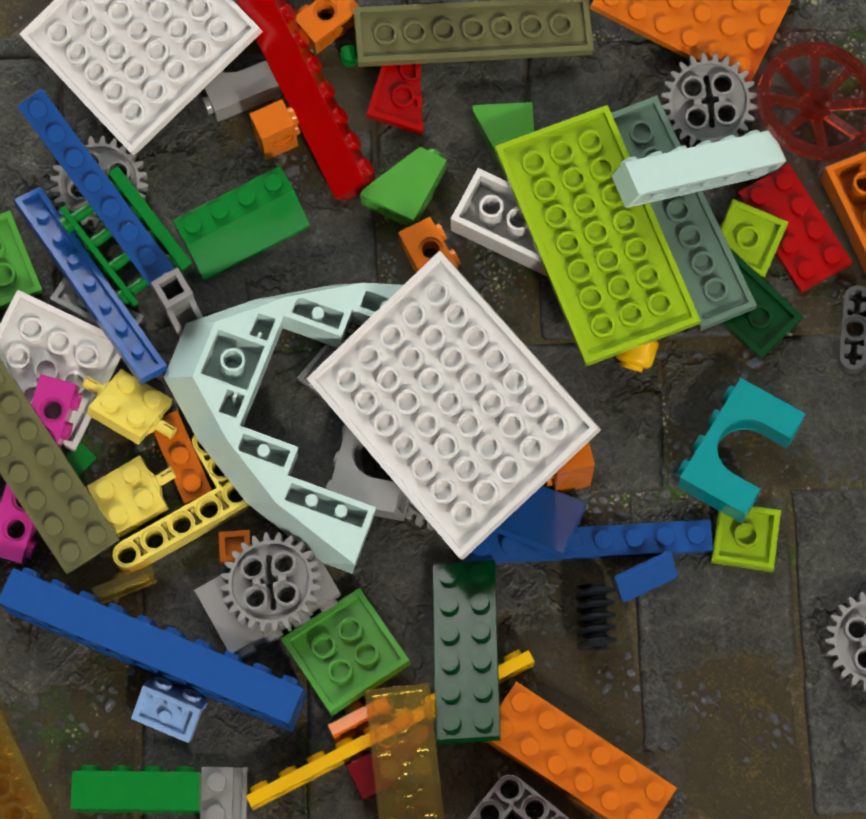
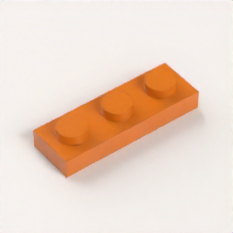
M176 410L162 418V420L177 428L172 439L156 430L154 435L168 467L171 466L177 478H174L175 484L184 504L187 505L212 491L181 417Z

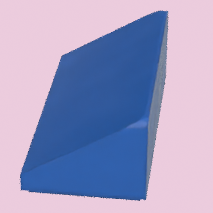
M666 551L615 575L612 584L622 602H627L677 577L671 551Z

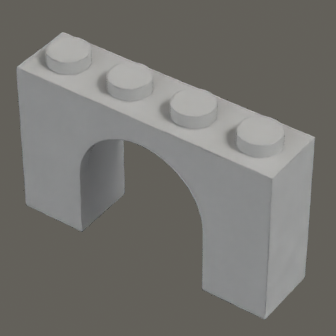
M267 60L237 72L221 71L203 89L206 97H203L202 101L207 113H214L217 122L280 97L283 93Z
M344 424L341 448L335 454L334 473L332 480L328 481L326 489L376 507L374 516L404 521L409 504L408 497L394 481L372 478L365 474L362 465L365 447Z
M315 556L310 562L318 561L320 564V568L315 572L321 573L323 580L315 584L319 585L323 592L313 594L319 604H309L308 608L312 615L320 610L322 613L337 605V601L342 599L325 565ZM286 560L285 563L290 570L293 565V561ZM221 575L194 590L226 649L241 656L243 659L256 652L255 647L265 641L267 644L276 642L284 636L283 631L287 630L284 625H280L279 634L276 635L272 627H269L266 635H264L260 631V625L254 631H250L248 628L249 620L245 624L240 625L237 621L239 614L232 616L229 613V609L233 605H225L223 599L230 594H225L220 590L221 586L226 585ZM304 613L300 615L303 624L311 619L309 615ZM295 620L291 621V626H294L295 629L301 626Z

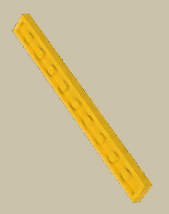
M517 650L503 658L505 663L499 665V684L534 666L535 661L529 650L524 653ZM435 693L420 700L421 706L411 711L408 707L397 711L391 716L393 720L384 725L377 722L363 730L365 735L355 740L350 736L335 744L336 749L325 755L324 751H320L306 759L308 764L298 769L295 765L286 768L278 773L279 779L269 784L267 780L255 784L250 788L251 793L246 795L251 808L254 811L351 761L350 757L363 750L368 752L378 747V743L394 735L397 737L407 732L406 729L420 721L425 723L434 718Z

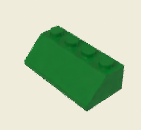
M280 165L173 220L176 231L204 282L310 227L296 193Z

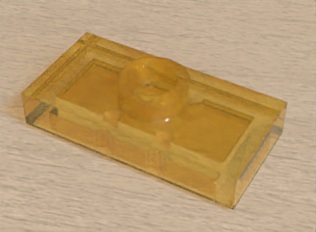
M150 565L132 573L130 570L119 572L113 576V580L93 587L92 590L98 598V602L104 604L156 584L158 580Z

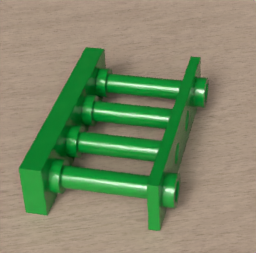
M117 166L108 173L109 180L137 218L147 228L154 241L163 249L165 256L174 268L178 267L181 273L189 268L192 262L121 169ZM88 202L71 214L65 206L61 207L59 213L62 217L58 219L60 224L68 234L71 232L76 234L117 288L115 293L125 306L129 304L134 309L139 303L134 295L149 285L141 275L126 286L116 274V271L131 261L127 254L122 251L107 262L97 249L98 246L113 236L106 226L90 238L78 223L95 212Z

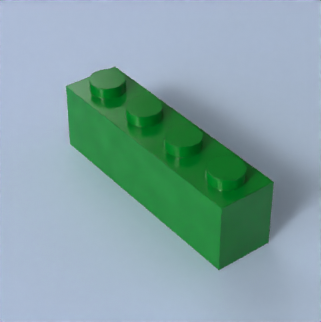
M82 765L81 771L72 770L70 809L74 812L200 814L202 774L195 772V767L178 766L176 767V772H163L164 767L145 766L144 771H132L131 766L118 765L113 766V771H100V766Z

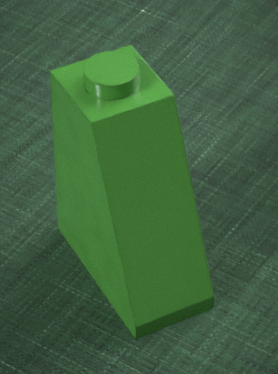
M532 102L473 105V123L507 181L495 152V146L534 132Z
M419 147L366 186L360 193L361 205L406 227L418 223L447 171V160L437 150H426Z

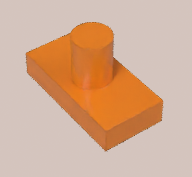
M384 696L365 706L358 699L344 708L346 716L328 724V728L335 743H338L350 736L355 739L364 734L363 730L374 723L380 722L382 725L390 721L393 714Z

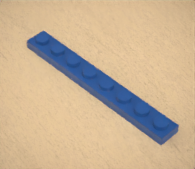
M41 88L17 106L150 287L152 288V281L174 270V266L44 90Z
M38 187L14 199L15 207L139 384L142 385L166 372V363L73 232L68 234L60 224L58 219L62 216L43 189Z
M711 520L577 527L563 558L492 532L465 558V562L495 560L496 564L657 556L666 551H671L672 555L712 553Z

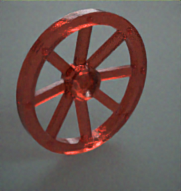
M803 42L783 49L768 63L760 77L757 88L758 110L767 130L782 146L810 159H839L857 151L866 142V121L860 132L831 111L866 109V98L833 100L832 95L854 75L862 86L866 97V67L854 55L832 44ZM810 56L809 90H807L786 62L794 58ZM820 57L831 59L845 67L826 89L820 87ZM777 70L800 98L770 93L771 81ZM771 104L800 109L801 113L783 127L777 119ZM807 119L812 120L816 145L804 142L792 135ZM822 119L850 137L851 140L840 145L827 146Z

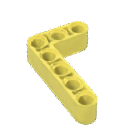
M195 434L192 438L193 447L216 489L119 542L114 547L112 556L122 572L129 574L138 572L245 512L250 507L244 499L240 502L229 500L230 494L236 491V489L226 476L214 474L218 466L206 450L200 449V443ZM206 506H216L218 511L215 516L206 518L202 515V511ZM187 520L191 523L188 531L184 533L175 531V526L178 522ZM156 535L163 537L161 546L158 548L148 547V541L151 537ZM124 552H136L134 561L128 564L121 562V556Z

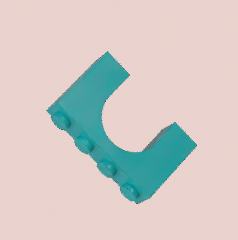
M740 378L735 387L733 385L728 387L722 398V401L725 402L721 411L714 410L707 423V426L710 427L709 431L705 436L702 434L698 436L692 447V450L695 452L690 461L685 459L682 462L676 475L680 477L678 488L743 524L758 498L760 488L733 474L722 464L717 450L719 442L726 435L734 431L750 430L788 449L803 423L805 413Z

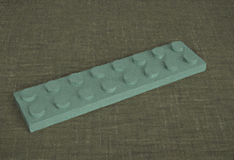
M657 95L611 113L630 157L636 156L637 159L645 158L653 152L662 151V153H668L681 146ZM703 191L651 202L652 209L700 317L701 322L697 325L699 331L756 309L757 304Z

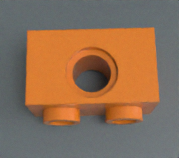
M316 0L312 4H306L298 9L295 20L299 28L308 36V45L316 55L354 27L353 9L354 7H360L354 0ZM325 13L333 15V17L329 20H322L319 18L322 14Z
M282 99L249 114L255 139L266 160L298 146L297 135L301 133L297 125L299 123L292 107L286 108Z
M431 217L398 232L399 243L415 273L431 259L423 255V252L427 249H435L438 252H442L457 269L461 265L454 249L448 250L444 243L447 237L442 226L439 223L435 225Z

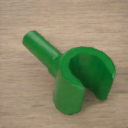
M343 46L340 52L343 65L346 67L357 65L355 46Z

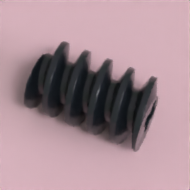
M603 584L578 585L576 587L583 591L576 594V600L582 602L576 606V612L583 616L576 619V624L584 628L577 631V637L583 639V641L577 643V649L583 651L608 650L607 644L616 642V638L607 635V632L616 629V625L607 623V619L615 617L616 613L607 610V607L615 605V600L606 598V595L615 592V588Z

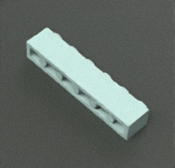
M753 130L741 137L729 135L718 142L712 143L711 140H706L695 147L679 146L668 153L656 151L645 158L629 157L620 163V167L612 175V178L625 208L765 177L778 170L786 162V159L773 130L763 132Z

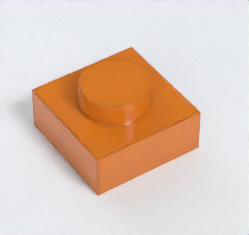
M250 530L219 532L221 565H224L225 562H235L236 559L231 552L236 551L241 554L243 552L241 542H244L249 547L251 546Z

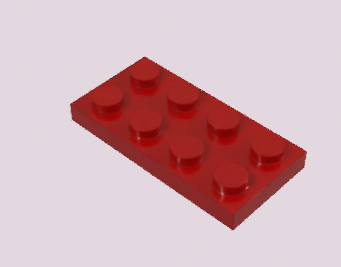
M789 164L737 193L740 202L789 222L775 256L800 294L852 265L849 255Z

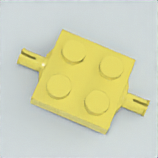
M122 369L110 382L104 385L90 376L84 380L82 387L97 395L95 400L88 406L87 415L138 445L148 434L155 430L169 439H172L175 435L177 428L162 420L163 415L171 407L172 398L146 383L140 385L133 375Z
M139 455L89 484L87 488L120 538L169 510L163 498L161 486L177 478L171 466L154 475L149 471L144 459Z

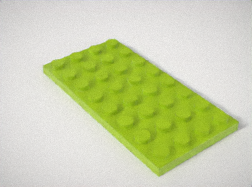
M608 105L495 146L499 162L585 367L700 324V317L651 204L647 203L625 208L613 181L612 175L618 170L620 163L629 158L630 155Z

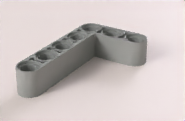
M515 775L502 776L468 817V819H481L480 814L482 810L489 807L498 812V819H507L511 813L519 819H532L526 814L525 808L530 803H538L543 808V815L538 819L569 818ZM505 783H513L517 786L519 793L515 798L507 799L501 794L500 789Z

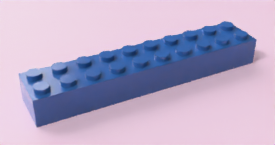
M26 567L22 571L15 568L12 569L0 595V606L7 614L293 732L307 699L305 690L300 685L301 682L287 675H283L282 679L271 673L272 670L258 663H254L253 667L242 661L243 658L230 651H225L224 655L213 649L214 646L201 639H196L195 643L184 637L185 634L172 627H167L166 631L155 625L156 622L143 615H138L137 619L126 613L127 610L114 603H109V606L106 607L98 602L96 596L81 591L77 595L69 589V585L61 581L52 579L51 583H48L40 577V573Z

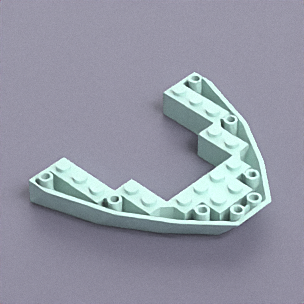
M352 283L323 286L254 299L186 323L164 379L197 440L248 505L285 534L293 536L297 543L302 541L306 546L305 549L307 551L311 550L322 563L353 574L374 519L376 507L290 476L297 460L298 447L243 426L282 329L339 348L342 345L350 322L362 326L403 285Z

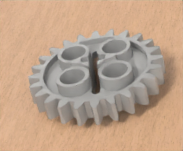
M702 53L698 63L693 56L689 58V67L680 62L678 65L681 71L680 74L671 71L670 76L674 82L665 81L664 86L670 92L661 94V98L668 100V103L662 105L664 111L670 112L667 117L669 122H674L672 126L674 132L677 130L681 131L678 138L679 141L687 136L690 138L689 147H692L696 141L700 143L706 140H711L712 143L718 142L729 135L739 137L737 130L745 133L749 130L744 121H754L755 118L748 114V112L757 110L758 106L750 103V100L755 99L758 94L748 90L755 84L754 81H744L749 72L744 71L740 74L737 72L740 65L739 62L731 67L728 65L729 56L723 62H718V54L715 53L711 61H708L706 54ZM704 76L709 77L710 98L712 100L716 99V103L712 106L714 128L709 126L708 106L701 102L706 97ZM717 78H725L729 82L730 89L727 92H719L715 89L714 81ZM687 82L697 83L700 87V94L689 96L685 92L684 85ZM722 107L730 108L734 115L733 120L730 122L721 121L718 117V110ZM692 111L700 112L704 117V123L700 126L692 125L688 120V114Z
M90 136L88 145L85 147L108 177V173L118 166L126 174V177L144 201H146V196L140 192L148 191V184L143 183V181L147 180V172H139L144 168L143 161L135 162L137 153L134 155L131 153L127 154L128 150L123 145L117 148L116 138L109 145L106 144L105 137L101 136L99 143L95 144L94 139ZM53 165V172L58 175L50 177L51 184L56 185V187L51 188L52 196H59L54 200L55 206H65L71 214L84 205L87 200L85 197L79 198L72 194L77 189L76 185L62 166ZM93 212L81 221L83 230L89 224H93L94 232L98 231L99 225H104L96 212Z
M267 532L264 533L262 542H259L255 536H252V546L249 547L244 542H241L243 552L241 554L236 551L231 552L236 559L235 562L224 563L230 570V573L221 574V578L228 582V584L221 586L220 590L230 595L226 596L223 602L225 605H233L229 609V613L232 616L239 614L237 621L240 625L245 624L249 620L248 628L250 631H254L258 625H260V631L264 635H266L269 627H272L276 635L279 634L280 625H284L288 631H292L291 621L295 620L298 624L302 625L303 622L300 615L304 613L311 616L312 612L308 608L309 604H319L313 594L323 592L322 588L315 584L323 580L321 573L315 572L320 568V564L318 561L310 562L315 555L311 550L304 552L306 546L302 541L294 547L295 539L291 535L285 542L280 532L276 534L274 540H271ZM268 557H272L271 572L273 577L277 581L273 583L274 597L276 600L275 610H271L272 593L270 589L267 587V585L271 582L270 573L267 566ZM283 561H293L289 571H279V566ZM255 564L262 565V570L258 575H248V570L251 566ZM286 591H296L295 598L291 602L285 603L281 601ZM259 594L265 596L260 606H251V600L254 596Z
M860 592L858 603L852 597H849L846 600L848 608L840 604L836 608L840 616L833 614L830 616L829 620L835 626L826 627L825 632L832 635V638L825 639L824 645L832 646L833 648L827 652L826 657L836 658L831 669L841 667L843 671L839 678L843 679L849 675L851 677L850 687H853L859 681L862 683V692H865L866 668L859 664L858 655L866 654V595ZM849 625H859L863 630V637L855 638L850 635Z

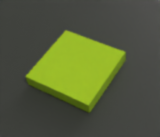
M732 199L720 229L729 248L759 276L765 278L789 222Z
M753 506L743 524L718 510L711 563L773 572L781 510Z

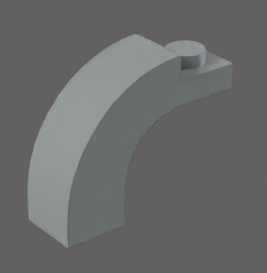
M178 267L151 282L161 307L180 339L186 323L203 318L194 299L193 292Z

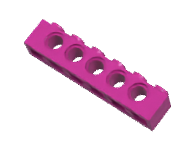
M40 374L31 405L61 449L63 441H68L71 436L73 423L69 421L73 410L78 411L82 393H78L80 387L76 384ZM53 403H59L62 407L61 415L56 419H49L47 408ZM6 484L0 503V557L26 564L27 559H32L35 553L37 542L33 541L36 527ZM16 521H21L25 526V532L20 538H14L10 533V527Z

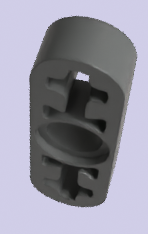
M859 285L850 287L842 300L837 362L840 369L849 374L859 372L866 363V288ZM854 294L859 295V299L864 301L859 306L858 314H852L854 311V301L849 300L853 298ZM851 322L860 324L863 328V334L858 337L849 335L846 331V325ZM851 344H857L855 358L860 359L856 361L855 365H851L849 359L844 358L849 355Z

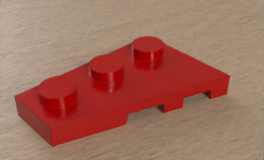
M420 64L381 66L366 118L422 135L424 130Z

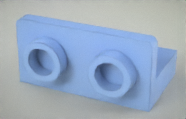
M151 677L142 686L131 719L189 743L193 738L202 711L206 708L208 700L201 698V694L191 689L182 690L173 686V683L166 678Z

